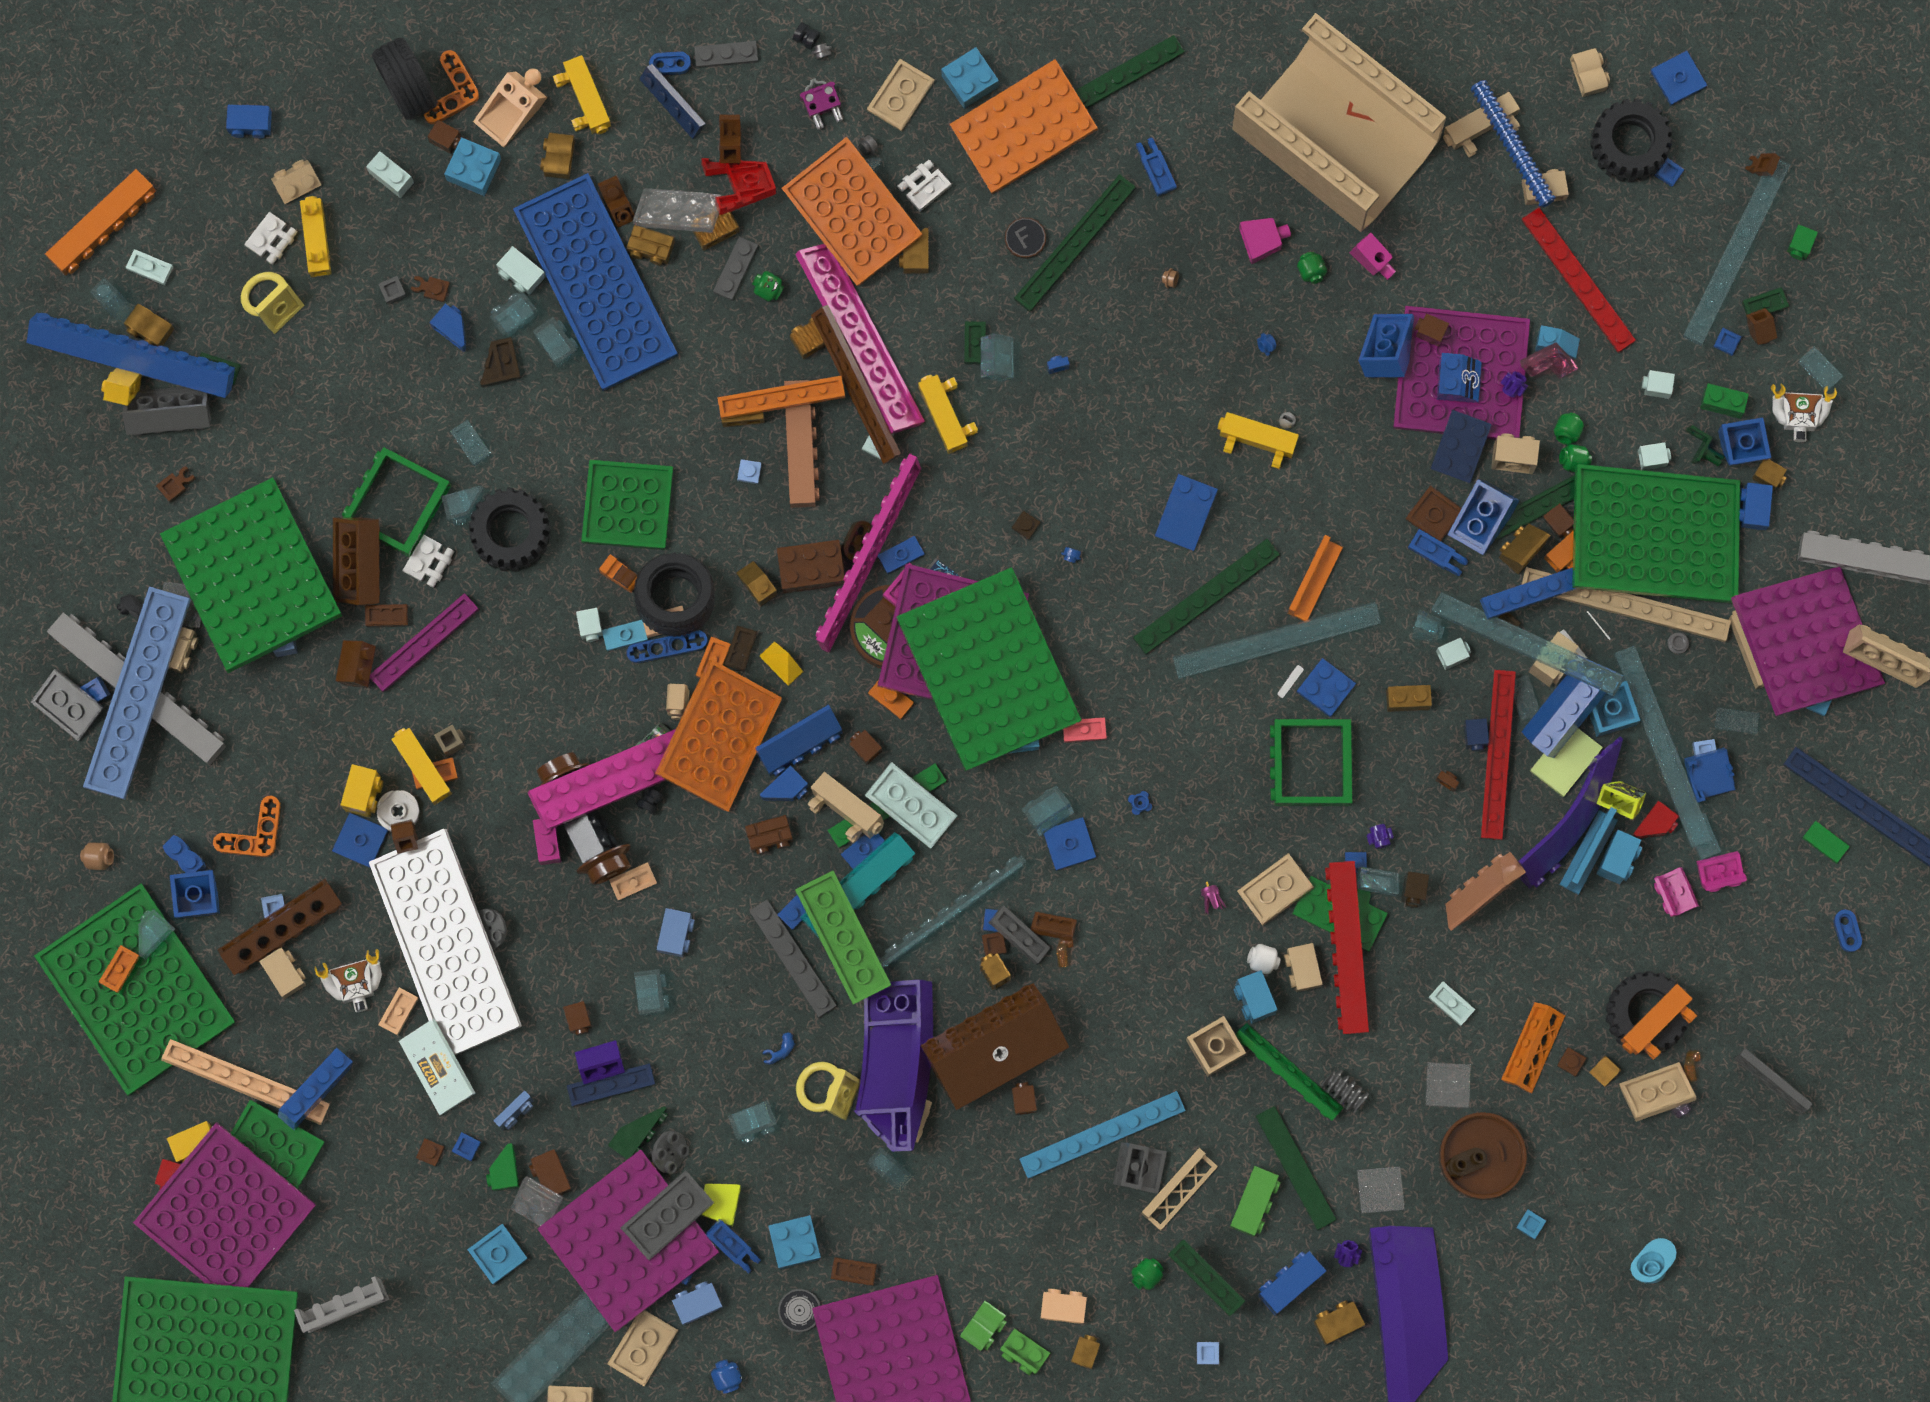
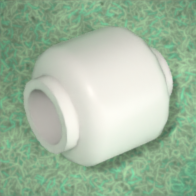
M1258 944L1250 949L1247 963H1250V968L1254 971L1262 970L1263 974H1270L1273 969H1278L1280 958L1275 948Z

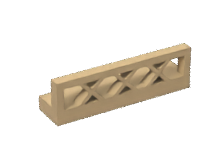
M1200 1148L1141 1213L1160 1231L1218 1167ZM1201 1159L1211 1166L1206 1174H1197L1196 1165ZM1194 1168V1174H1189V1172ZM1203 1176L1197 1183V1177ZM1185 1177H1194L1195 1186L1192 1190H1182V1180ZM1180 1184V1190H1174ZM1189 1192L1183 1199V1193ZM1171 1193H1180L1181 1202L1177 1206H1168V1196ZM1165 1201L1166 1206H1160ZM1175 1208L1170 1214L1168 1213V1209ZM1156 1209H1166V1219L1161 1224L1151 1216Z

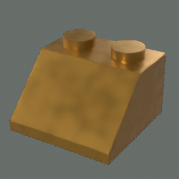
M1528 524L1525 528L1521 526L1513 535L1516 538L1511 543L1507 541L1499 550L1502 552L1499 558L1517 574L1542 549L1550 537L1547 532L1531 524Z

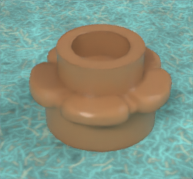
M1173 268L1164 272L1162 283L1165 284L1166 288L1176 287L1179 272L1174 271Z

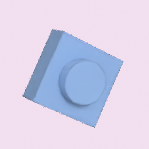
M741 459L737 481L758 484L762 463Z
M1715 739L1692 743L1694 756L1716 750Z
M282 894L261 898L264 918L284 906Z
M1197 1342V1364L1219 1365V1342Z

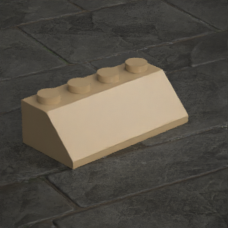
M1859 624L1849 631L1843 653L1915 688L1930 680V658L1926 657L1924 653L1915 652L1905 644L1897 643L1884 634H1878L1865 625Z

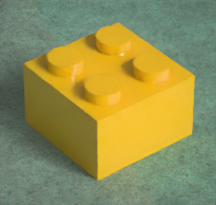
M351 765L341 801V806L345 812L369 818L371 813L376 812L378 801H375L377 793H381L383 788V781L377 770Z

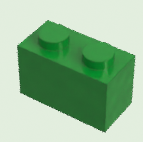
M1708 383L1704 389L1700 409L1741 419L1749 394Z

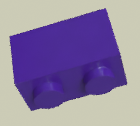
M616 1040L575 1052L583 1084L625 1072Z

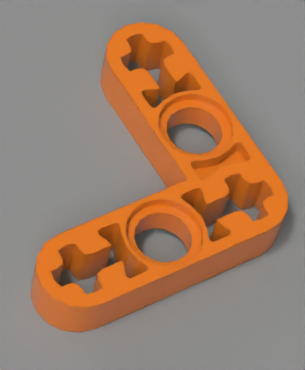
M452 50L443 52L440 61L456 91L437 100V106L432 109L434 112L440 110L439 105L442 104L443 110L446 112L445 114L440 111L436 114L437 118L435 119L428 117L430 112L424 114L425 120L430 124H435L437 120L443 121L475 104L479 99V93L459 56ZM447 56H450V58L455 57L453 59L456 67L454 70H452L450 63H444L447 61ZM457 73H463L466 77L463 82L457 83L454 80V76ZM467 85L470 92H475L472 99L469 97L465 98L464 86ZM449 100H455L457 107L449 110L446 108V103Z
M267 796L261 801L256 836L220 833L214 837V848L218 852L256 857L271 856L276 847L281 809L279 800L274 796ZM270 800H273V803L276 805V808L271 810V815H275V819L269 816L263 817V814L268 815L269 810L265 807V804H269ZM264 822H273L274 828L271 832L263 831L262 826ZM261 834L267 837L273 836L272 839L268 838L267 844L271 848L267 849L266 853H263V850L259 848L260 845H264L265 841L264 838H260ZM224 837L227 842H233L232 838H236L234 842L235 850H231V845H225L221 849V846L217 843L222 841ZM242 840L250 842V847L246 851L239 850L238 845Z

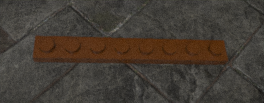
M829 305L822 306L811 317L840 376H842L846 389L883 464L888 463L901 453Z

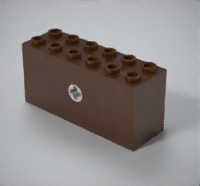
M1034 983L1023 986L1018 992L1002 998L998 1003L984 1008L980 1013L966 1018L962 1023L946 1029L944 1033L928 1039L921 1047L944 1092L955 1109L958 1110L1069 1048V1045L1047 1001Z

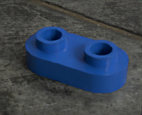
M684 52L656 53L649 61V65L653 64L662 75L684 74L691 67L690 57ZM679 61H683L685 64L684 66L679 67L677 66V63ZM658 62H662L664 66L662 68H658L656 64Z
M1841 910L1834 916L1833 920L1839 944L1844 951L1854 952L1862 945V937L1856 916L1850 910ZM1842 917L1847 918V925L1841 923ZM1847 938H1852L1854 944L1848 945L1846 942Z

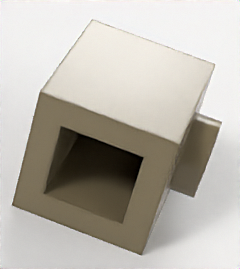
M453 724L434 735L446 757L465 748L463 741L466 739L460 729L455 730Z

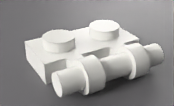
M930 160L918 165L916 171L909 176L906 175L902 182L897 185L901 192L907 188L911 189L906 197L919 212L951 187V183L939 169L932 174L929 172L934 166ZM921 176L925 177V180L919 185L915 184V181Z
M269 212L244 245L260 257H263L266 251L269 252L270 255L266 261L273 265L277 259L282 257V252L288 244H292L293 238L298 232L292 227L287 233L283 232L282 230L286 227V223ZM280 237L282 240L276 247H272L271 245L276 238Z
M423 535L405 565L403 572L421 582L425 575H428L430 579L427 585L434 588L437 581L440 582L443 576L441 574L446 566L450 565L451 557L455 551L447 548L445 553L441 554L439 551L442 544ZM434 559L439 560L435 570L429 569Z

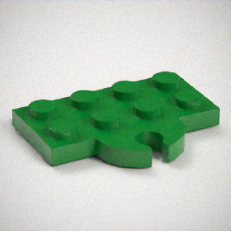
M1311 876L1309 881L1314 889L1299 899L1292 915L1329 933L1333 932L1334 923H1329V910H1333L1332 902H1328L1327 889H1331V885ZM1362 878L1359 881L1360 887L1357 890L1362 949L1369 952L1388 913L1369 904L1370 889Z

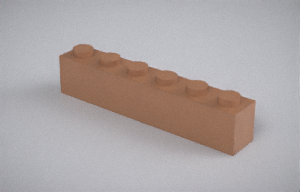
M809 380L784 381V386L808 382ZM811 404L785 408L790 507H816V501H820L819 488H815V480H819L818 468H814V460H818L817 447H813V440L817 439L816 427H812V419H816L815 407H811Z

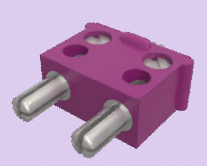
M816 78L810 80V85L805 88V92L800 94V100L803 101L809 118H813L817 129H820V126L821 129L824 127L820 115L829 111L833 112L836 122H839V119L842 121L843 117L839 110L841 103L835 91V83L817 81ZM813 83H816V84H824V85H821V86H818V87H816V88H813V89L808 90L810 87L813 86ZM834 99L835 102L831 103L829 102V100ZM815 106L816 109L811 110L810 107Z

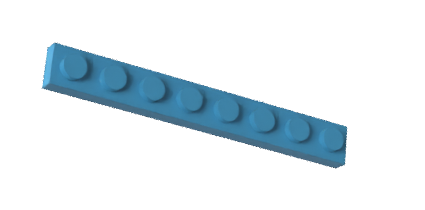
M1175 1091L1024 1156L1019 1160L1029 1179L1186 1110L1178 1092Z

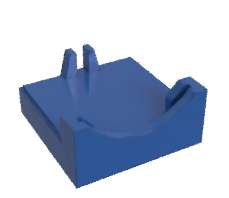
M1726 748L1684 758L1692 797L1696 802L1705 801L1706 797L1736 790L1733 780V767L1729 762Z

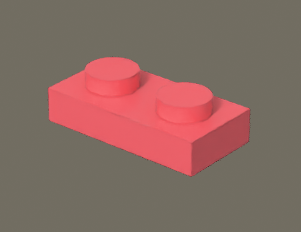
M1105 718L1081 719V722L1063 729L1064 743L1106 740Z

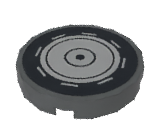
M791 1290L779 1302V1319L791 1331H808L816 1325L812 1308L820 1306V1302L808 1290Z

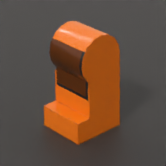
M610 554L599 568L600 573L632 593L635 588L637 574Z

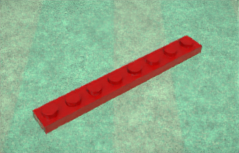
M1537 208L1522 218V222L1615 350L1619 353L1634 343L1636 340L1541 209Z
M1494 670L1481 838L1502 840L1515 671Z

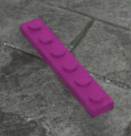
M464 593L370 674L371 680L384 693L478 612V607Z

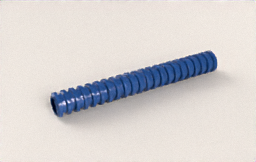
M1486 80L1479 81L1471 87L1470 91L1475 93V98H1478L1477 103H1481L1480 108L1484 109L1483 113L1487 114L1486 118L1491 120V125H1494L1493 130L1497 131L1496 135L1500 136L1499 140L1504 142L1503 146L1507 147L1506 151L1508 153L1510 152L1509 157L1513 158L1512 162L1514 164H1517L1516 168L1520 169L1519 173L1523 174L1522 178L1526 180L1525 184L1530 186L1529 190L1533 191V196H1536L1535 200L1539 202V207L1548 206L1554 202L1556 197L1552 195V190L1548 189L1549 185L1545 184L1546 180L1542 179L1543 175L1539 173V168L1535 167L1536 163L1532 162L1533 158L1529 157L1530 153L1525 151L1526 146H1522L1523 141L1519 140L1520 136L1516 135L1517 131L1512 129V124H1509L1510 119H1506L1507 114L1503 113L1504 109L1499 107L1501 104L1496 102V97H1493L1494 93L1490 91L1491 87L1487 86L1488 82Z

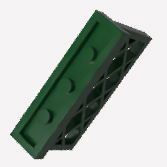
M1184 1239L1168 1254L1229 1317L1245 1302Z

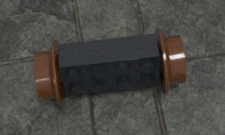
M574 752L561 755L545 763L537 770V774L542 782L539 786L590 764L580 763ZM598 810L563 824L582 863H584L576 872L577 874H587L592 885L609 881V879L624 873L631 867L626 857V854L631 849L630 844L616 847L617 841L613 835L609 834L606 828L608 827L607 821L603 816H600Z

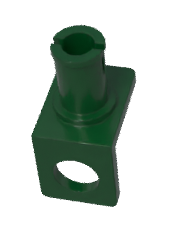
M1693 425L1687 427L1686 432L1703 441L1691 463L1695 464L1703 457L1718 467L1722 462L1721 459H1724V455L1709 447L1713 437Z

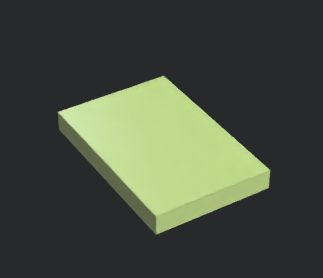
M1578 728L1555 758L1547 757L1543 754L1530 772L1564 797L1603 747Z

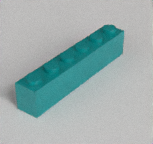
M894 832L839 882L853 910L863 906L865 899L870 894H876L881 889L880 885L883 882L891 880L895 877L896 871L901 866L904 867L912 861V856L915 852L899 834ZM805 912L800 918L808 926V928L818 937L807 913Z

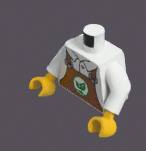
M1782 383L1781 389L1775 391L1776 387L1773 384L1771 391L1775 395L1773 396L1772 411L1778 422L1784 425V430H1794L1795 442H1806V431H1814L1816 427L1822 425L1829 415L1833 402L1831 399L1836 397L1837 391L1834 388L1832 394H1827L1828 386L1824 388L1825 398H1823L1821 394L1785 393L1786 389Z
M376 949V956L374 957L370 956L369 950H367L366 960L331 969L329 973L326 963H323L324 971H318L316 966L314 968L316 975L321 977L320 979L326 991L336 1000H342L345 1004L353 1002L356 1013L368 1010L365 998L374 996V991L378 989L382 977L378 960V949Z

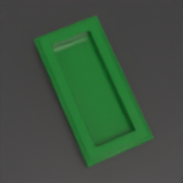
M1817 821L1811 825L1802 837V839L1836 864L1850 847Z

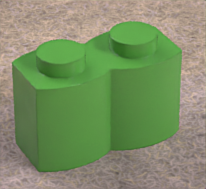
M984 1301L960 1337L980 1351L983 1348L988 1350L994 1341L991 1336L996 1330L1000 1333L1007 1323L1004 1320L1006 1315Z

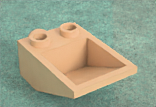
M529 69L525 73V78L518 72L507 73L473 122L502 147H505L547 99L542 92L533 86L541 81V73L537 69Z

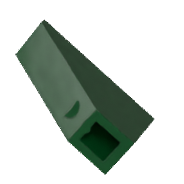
M663 1106L621 1127L608 1146L626 1160L641 1149L643 1140L649 1142L656 1133L652 1130L656 1122L660 1125L663 1124L668 1117V1114L664 1111L668 1109Z

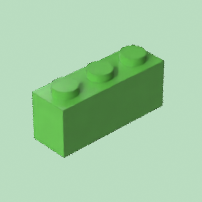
M1254 1166L1230 1228L1252 1237L1256 1233H1261L1265 1223L1261 1219L1264 1213H1269L1273 1203L1269 1201L1272 1193H1277L1281 1183L1277 1181L1278 1175Z

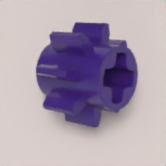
M1516 371L1512 374L1508 372L1500 382L1504 385L1502 388L1503 392L1513 398L1516 395L1521 397L1528 385L1524 384L1526 382L1525 376Z
M1385 824L1369 828L1371 832L1367 834L1369 845L1374 844L1375 849L1391 845L1390 840L1394 837L1391 828L1386 829Z
M1346 1240L1342 1244H1337L1334 1258H1338V1263L1341 1266L1352 1267L1354 1263L1359 1264L1362 1250L1358 1249V1245L1354 1241Z

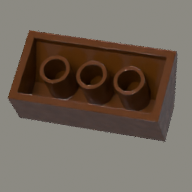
M333 518V598L335 602L355 605L379 603V519Z

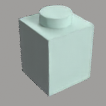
M1650 370L1648 375L1643 377L1642 388L1645 389L1644 395L1669 399L1672 395L1675 374Z
M1665 442L1640 446L1638 449L1641 470L1643 471L1666 467L1671 460L1670 449L1666 448Z
M593 608L576 612L582 640L586 639L587 642L599 640V636H603L598 609Z
M1461 638L1438 647L1436 650L1445 670L1467 661L1471 653L1467 642H1463Z

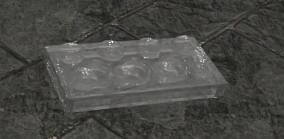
M644 188L633 223L640 227L713 233L719 215L715 204V197L722 195Z

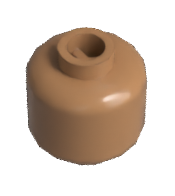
M91 842L81 851L80 859L89 870H106L113 863L114 852L107 843Z

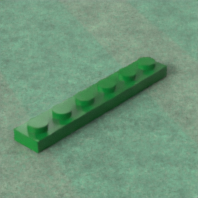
M936 763L912 777L915 782L928 792L947 782ZM872 802L868 805L881 815L883 821L891 817L875 803ZM843 820L828 829L838 848L851 842L847 839L848 836L845 833L853 825L847 820Z
M1246 1023L1236 1033V1037L1243 1046L1253 1051L1259 1060L1264 1061L1275 1074L1285 1079L1291 1088L1301 1093L1308 1103L1317 1107L1324 1117L1332 1121L1341 1112L1343 1107L1250 1025Z

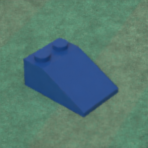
M1413 314L1373 315L1358 360L1365 377H1405L1410 361L1414 322Z
M1178 474L1155 537L1194 551L1218 489Z
M1478 479L1447 535L1484 555L1510 519L1520 500L1491 483Z

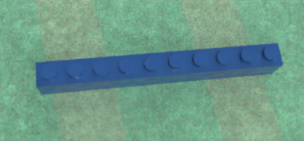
M36 313L29 320L27 343L139 373L140 375L223 398L232 390L235 368L226 363H216L209 361L205 357H195L183 351L169 350L165 346L151 345L144 340H133L126 335L111 334L104 329H93L86 324H75L64 318L50 317L46 313Z

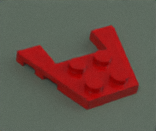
M701 158L705 176L727 174L734 192L733 195L715 197V204L719 215L729 213L776 194V186L766 162L741 160L740 164L720 163V159L719 162H709V158Z

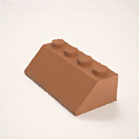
M1511 852L1505 856H1502V854L1496 856L1491 860L1492 866L1488 867L1486 865L1477 872L1479 876L1476 879L1474 876L1463 884L1465 886L1463 890L1458 888L1450 895L1452 899L1446 903L1448 928L1451 931L1473 917L1526 873Z

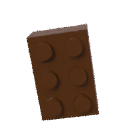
M839 540L777 548L783 594L844 585V569Z

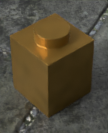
M1770 459L1763 460L1752 479L1760 484L1773 485L1772 491H1774L1776 487L1781 488L1787 478L1784 474L1787 469Z
M1086 1334L1084 1338L1079 1337L1071 1362L1092 1369L1100 1343L1096 1342L1097 1338Z

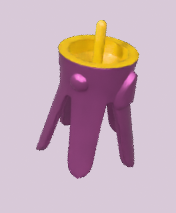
M1206 882L1207 887L1201 889V895L1204 897L1205 914H1209L1210 901L1214 909H1217L1218 905L1223 909L1221 903L1227 908L1219 896L1220 893L1217 885L1209 886L1208 882Z

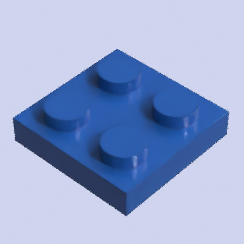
M1322 658L1299 687L1297 693L1331 717L1356 683Z

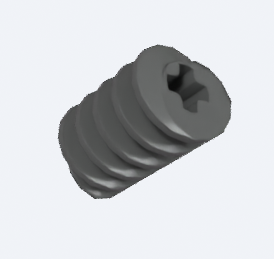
M1341 1069L1337 1072L1334 1070L1320 1087L1323 1088L1328 1085L1327 1093L1335 1091L1333 1098L1342 1097L1340 1105L1348 1103L1346 1110L1349 1111L1354 1108V1114L1368 1098L1369 1093L1366 1092L1361 1095L1362 1087L1354 1089L1355 1081L1347 1083L1349 1075L1342 1078L1343 1070Z

